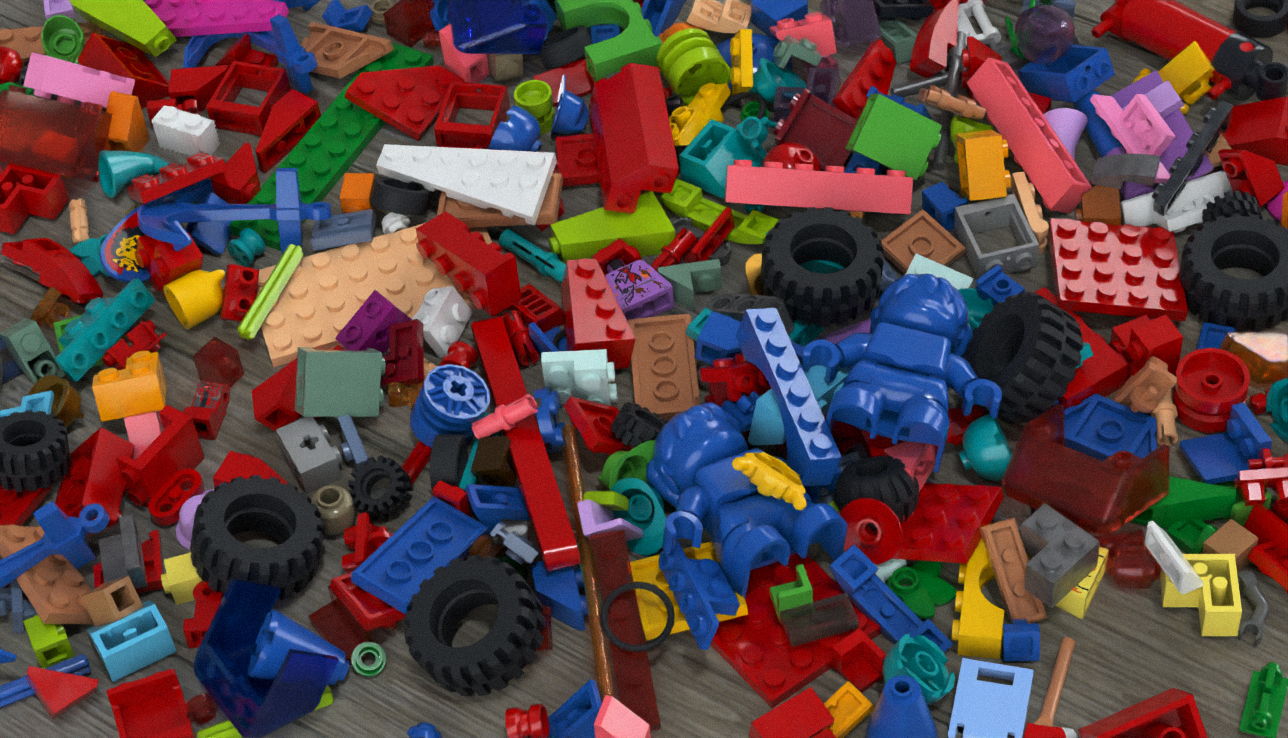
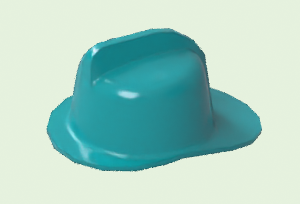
M762 57L759 59L760 67L753 74V88L750 92L760 95L771 104H777L789 97L793 98L797 92L802 94L805 88H809L803 79L787 67H784V69L779 68L776 63Z
M627 477L619 480L611 488V491L626 496L629 499L628 511H612L614 519L622 518L641 528L644 537L625 543L630 550L639 555L648 556L657 553L662 548L665 521L667 519L661 495L656 489L638 478Z

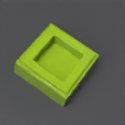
M587 491L584 493V501L590 499L611 511H628L629 499L615 491Z

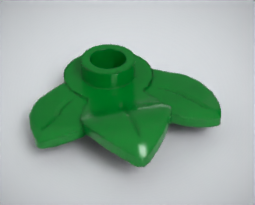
M917 561L911 568L901 567L896 569L888 580V587L919 618H933L935 606L938 607L950 603L956 598L957 590L952 585L939 578L942 562Z

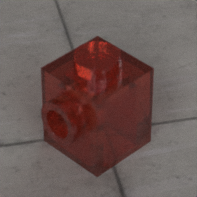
M215 336L193 355L200 381L226 383L230 388L244 375L238 350Z

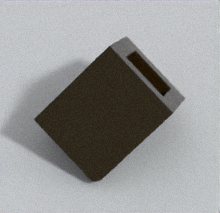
M508 436L479 439L471 472L481 485L515 486L517 476L506 462L511 445V440Z

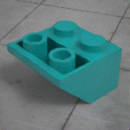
M713 119L707 123L679 155L681 180L723 199L725 195L727 165H734V160H751L752 167L762 166L761 157L741 136L737 129Z

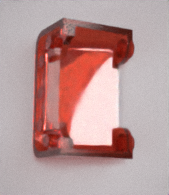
M9 85L8 90L2 89L0 93V161L94 182L99 181L98 156L99 152L106 148L113 114L103 112V105L85 102L84 107L27 95V89Z

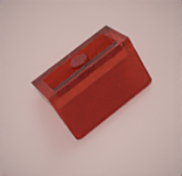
M328 586L332 602L310 614L309 620L324 640L346 653L345 660L350 661V666L352 665L351 656L353 650L363 642H374L371 630L366 631L331 590L330 586Z

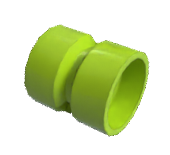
M529 80L518 85L514 91L515 105L527 110L536 118L541 130L540 135L548 133L552 130L555 120L550 86L540 80Z

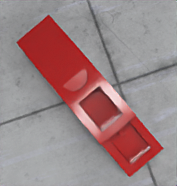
M49 238L23 239V241L2 243L1 254L13 259V263L16 265L33 268V272L40 274L39 283L51 288L52 293L67 295L71 297V301L82 304L89 303V299L103 298V291L90 271L75 255L59 243Z

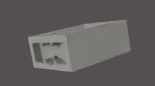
M1014 194L955 207L954 230L961 244L966 247L965 253L977 279L996 265L1002 267L1004 274L1038 266L1039 243ZM1010 226L1019 246L987 254L981 253L973 236L974 233Z

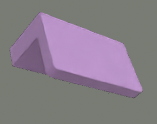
M590 499L577 503L584 536L594 541L615 537L617 544L644 537L641 528L622 518L614 519L613 512Z

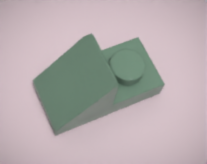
M719 259L657 267L658 273L673 286L674 301L691 310H695L694 293L722 289Z

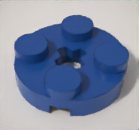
M549 387L536 389L534 391V399L541 398L542 405L537 408L538 412L536 413L539 430L544 444L550 443L546 451L548 454L562 451V446L566 445L565 441H568V433L565 422L559 423L558 410L561 409L559 393L557 390L550 391Z

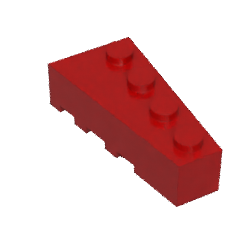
M446 211L416 228L418 238L416 247L421 256L425 259L429 258L435 264L440 274L443 276L447 275L460 292H465L469 295L478 309H484L491 317H494L522 299L515 255L510 252L503 255L500 253L502 250L495 242L489 245L486 244L481 233L475 231L471 234L467 224Z

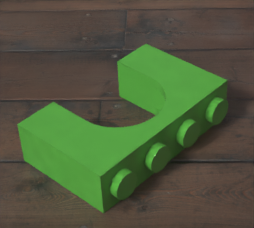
M555 0L557 18L564 30L576 26L588 28L599 24H614L625 29L616 37L584 47L586 67L594 82L601 80L611 73L621 72L620 68L629 63L657 67L656 56L662 41L659 36H654L650 21L648 19L644 20L638 2L634 3L633 0Z

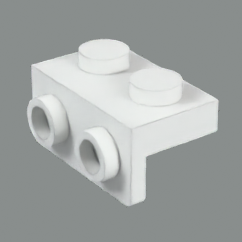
M454 286L433 288L424 296V301L412 320L418 319L423 323V338L438 357L443 358L448 355L447 350L451 343L458 341L473 311Z

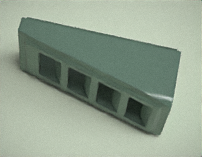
M896 17L892 21L882 20L870 25V30L877 40L881 39L885 46L890 48L897 64L911 61V54L917 38L915 32Z

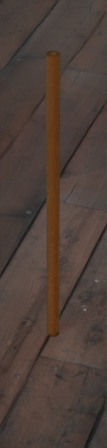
M566 425L562 428L600 699L603 702L605 695L614 698L615 695L606 636L600 622L602 607L592 540L583 534L577 505L578 502L584 501L585 492L576 431L573 425Z

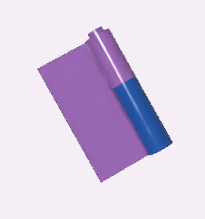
M1156 70L1111 96L1123 108L1130 103L1136 94H1146L1164 82ZM1091 91L1076 101L1073 105L1074 109L1087 116L1088 123L1085 130L1100 158L1116 154H1126V149L1111 134L1110 127L1104 119L1098 116L1095 111L1096 108L1090 101L1093 94H1101ZM1180 109L1163 118L1176 136L1160 156V162L1168 173L1176 158L1179 156L1183 159L1189 150L1186 148V144L1193 134ZM1205 152L1202 153L1205 157L1200 168L1192 177L1187 175L1186 180L1190 181L1214 170ZM1124 181L1122 189H1119V193L1125 201L1154 192L1159 183H1154V186Z

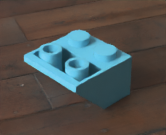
M150 600L142 603L143 607L116 622L93 626L87 629V633L112 682L177 652L165 621L155 603Z

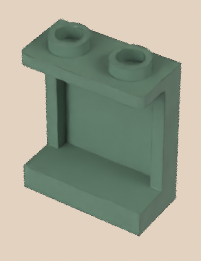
M298 347L295 412L303 417H341L347 414L351 417H379V408L383 406L384 394L380 388V382L386 367L382 352L374 348H367L366 351L315 350L311 347Z

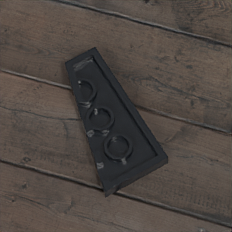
M1222 99L1217 108L1212 106L1203 119V122L1206 124L1200 133L1195 131L1186 144V148L1189 150L1183 159L1179 156L1176 158L1169 169V173L1172 175L1166 184L1160 182L1152 195L1154 199L1153 210L1165 216L1184 190L1188 182L1185 179L1187 175L1192 177L1200 168L1205 157L1202 154L1204 150L1211 153L1221 132L1225 133L1230 127L1233 105Z

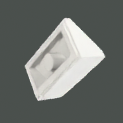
M1154 521L1148 522L1145 546L1179 593L1184 595L1204 585L1203 581L1170 536Z

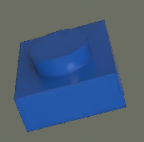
M331 0L322 18L329 26L361 33L367 27V22L373 12L367 5L346 10L339 0Z

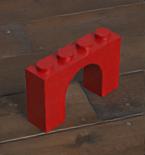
M1046 287L1034 292L1057 306L1056 295H1053ZM1068 310L1064 311L1076 319L1082 333V340L1085 343H1090L1093 356L1082 361L1083 365L1075 369L1076 375L1073 381H1070L1065 388L1067 391L1063 397L1058 398V414L1060 416L1063 410L1081 404L1084 399L1094 394L1107 397L1122 388L1127 381L1129 365L1125 357L1115 352L1100 334L1095 333L1085 324L1079 315Z

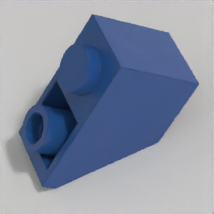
M543 561L531 563L536 595L542 604L543 612L578 631L586 630L583 616L590 615L586 594L579 596L578 589L584 588L580 567L573 568V566L547 572Z

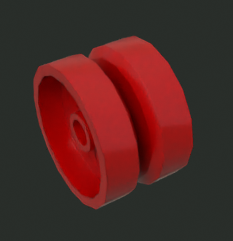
M1217 348L1197 349L1186 354L1178 363L1175 374L1177 382L1172 396L1173 404L1176 405L1178 411L1177 418L1184 425L1196 431L1205 433L1226 431L1227 420L1231 416V405L1246 404L1250 374L1246 364L1229 351Z

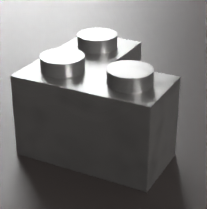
M1046 503L1022 523L1021 538L1026 553L1033 557L1026 564L1024 589L1052 609L1097 567L1100 541Z

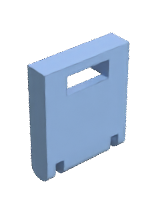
M962 658L948 738H956L958 726L964 727L962 738H1008V735L1015 736V738H1023L1034 670ZM979 675L1013 681V686L979 680Z

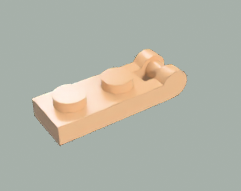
M1024 171L1012 173L1011 194L1015 195L1039 243V254H1042L1047 250L1048 246L1046 236L1048 235L1049 224L1043 220L1040 204L1035 205L1033 183H1028Z

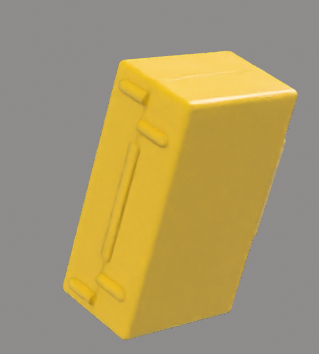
M1194 41L1160 69L1158 73L1163 82L1169 80L1181 100L1193 105L1211 88L1208 84L1210 83L1209 78L1210 76L1211 78L1214 74L1212 72L1215 69L1197 42Z

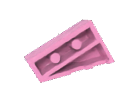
M31 52L23 86L35 89L33 95L51 99L52 94L58 95L57 101L74 105L75 100L81 101V108L97 111L98 106L107 108L111 91L132 95L135 80Z

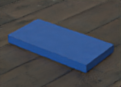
M433 496L351 573V582L406 615V612L412 609L409 605L413 594L418 595L421 590L419 585L425 578L429 580L435 575L433 571L440 566L446 568L450 566V561L458 558L464 559L469 554L474 542L480 536L488 535V527Z

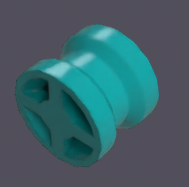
M245 228L239 233L238 239H233L227 244V249L237 263L247 267L254 261L255 255H261L266 250V246L259 234L250 228Z

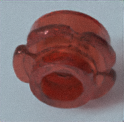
M210 693L197 695L185 704L188 712L186 718L190 719V721H196L197 724L207 723L215 718L219 702L213 700Z

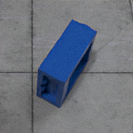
M1063 43L1056 44L1018 70L1021 83L1027 92L1049 97L1054 101L1075 103L1115 75L1107 48Z

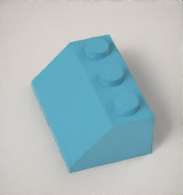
M815 365L809 371H804L823 415L827 412L834 394L842 389L846 377L851 371L849 368H841L839 366L837 377L830 383L825 379L826 367L822 365ZM772 388L756 401L748 442L751 445L783 444L786 441L779 405Z

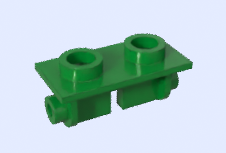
M1267 663L1266 666L1261 668L1260 672L1253 670L1239 731L1266 738L1277 737L1288 689V679L1282 677L1281 667L1277 663Z

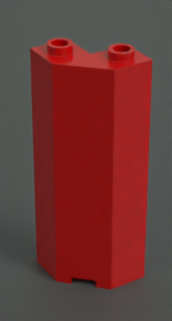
M636 63L625 65L620 68L621 72L609 79L604 77L595 82L588 106L604 210L630 214L635 212L641 190L671 193L679 170L659 67Z

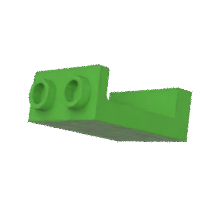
M870 94L845 149L854 154L865 156L891 170L906 171L905 177H913V181H917L918 177L924 175L928 167L927 157L931 149L934 150L941 140L942 135L939 132L942 125L881 94Z

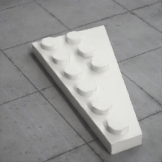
M384 144L376 166L379 174L405 183L414 181L423 184L426 190L434 192L435 189L446 192L447 197L483 209L492 207L501 210L504 216L512 218L516 215L525 218L526 223L535 226L557 160L555 153Z

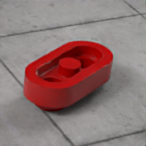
M183 469L176 472L151 498L148 509L155 523L171 525L177 522L180 509L185 501L193 496L203 494L204 483L198 471Z

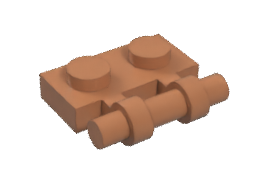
M931 85L929 90L921 87L917 97L922 102L977 121L978 119L982 120L986 112V108L976 105V100L960 94L957 98L952 97L950 92Z

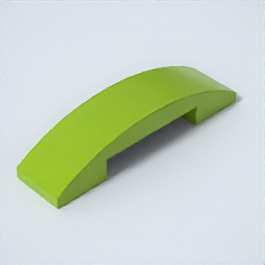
M679 179L675 180L671 193H663L660 197L661 202L679 217L692 219L693 226L702 231H705L726 208V206L703 198L702 188ZM731 209L735 228L725 240L742 244H763L766 233L774 228V225L779 220L754 209L749 215Z

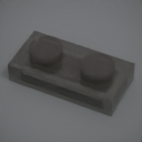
M847 593L780 611V620L791 647L859 628L857 615Z

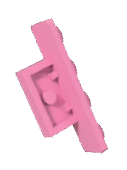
M1093 94L1090 98L1091 103L1096 108V113L1105 120L1111 129V134L1126 149V154L1161 156L1176 137L1144 94H1136L1124 111L1112 96ZM1161 162L1159 163L1154 183L1163 182L1166 184L1171 175Z

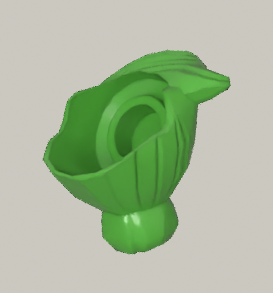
M61 14L52 16L45 22L41 32V42L46 56L80 65L77 59L85 47L82 28L77 22Z

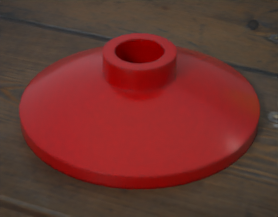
M858 498L849 502L840 511L839 514L847 523V534L844 544L845 552L855 544L875 565L890 560L898 552L903 537L902 526L897 515L888 505L873 498ZM869 522L876 526L878 532L870 529Z

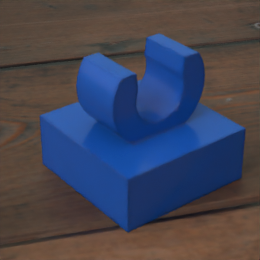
M755 391L749 397L743 395L736 402L727 400L721 405L724 411L729 412L739 421L741 433L751 428L756 401L760 397Z
M1012 619V624H1003V660L1039 661V623L1027 624V619Z

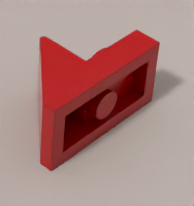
M246 33L227 49L215 65H228L229 68L233 61L277 67L279 63L276 55L252 49L249 34Z

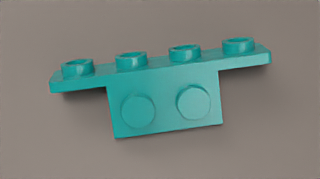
M139 278L132 279L116 297L102 299L98 297L93 299L86 305V312L80 318H76L65 327L66 332L58 339L65 349L55 358V361L72 382L78 381L104 355V352L155 302L154 297Z

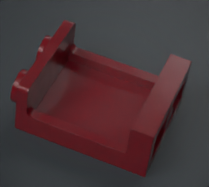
M807 88L804 89L802 94L797 92L788 106L792 110L786 120L781 118L773 131V134L776 135L775 144L797 142L806 146L818 158L821 171H826V166H841L845 168L853 154L846 150L845 147L859 118L854 119L817 98Z

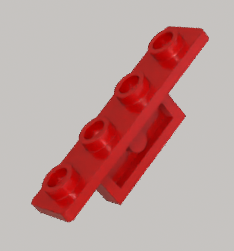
M1263 504L1254 505L1243 527L1258 537L1259 545L1252 548L1247 558L1257 565L1261 573L1273 578L1284 587L1285 592L1288 594V524Z

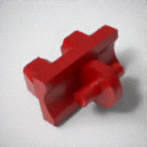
M234 264L227 265L220 319L242 322L256 299L259 269Z
M1262 448L1259 451V459H1248L1249 470L1238 472V478L1233 480L1234 489L1241 490L1245 506L1264 504L1266 501L1264 488L1271 487L1276 489L1278 503H1288V467H1284V458H1272L1270 449Z
M367 512L358 514L356 526L344 529L345 544L350 550L355 549V552L342 556V568L347 573L358 568L393 535L388 532L387 527L373 525L369 520L370 515Z

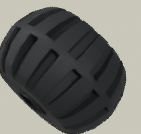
M891 456L864 458V460L856 461L852 465L847 466L840 473L835 485V504L839 511H841L849 502L855 499H877L888 505L902 524L904 515L906 521L913 513V510L915 512L919 500L918 480L916 476H913V482L912 478L903 469L906 468L905 464L901 463L902 460L898 458L893 459ZM869 522L870 529L877 531L876 526Z

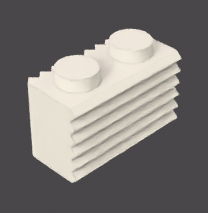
M165 105L151 120L159 147H164V150H173L174 153H183L184 156H190L198 152L212 155L220 146L214 120Z

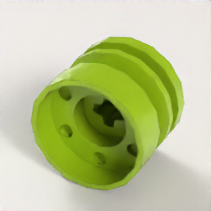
M687 28L667 38L659 48L656 56L657 67H659L674 94L679 93L681 95L684 105L688 106L698 93L700 87L707 83H727L729 85L731 69L707 32L698 28Z

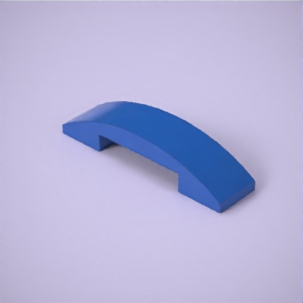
M855 544L830 564L829 569L850 600L861 613L880 626V632L893 644L905 634L910 633L909 637L915 638L918 634L925 636L934 642L944 653L952 647L953 643L929 619L923 623L876 575L878 568Z

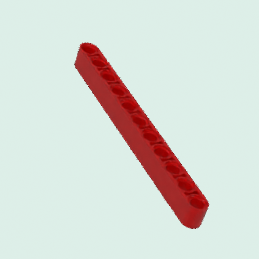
M502 316L471 323L475 345L495 408L501 404L507 406L524 397L527 391ZM532 414L515 423V427L509 431L504 429L502 431L504 436H508L511 440L509 448L510 457L546 571L551 572L581 564L576 539L535 415Z

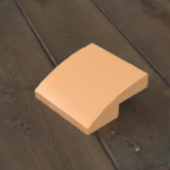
M694 0L686 22L706 30L736 34L740 29L748 28L751 6L739 0H725L724 4L716 0Z

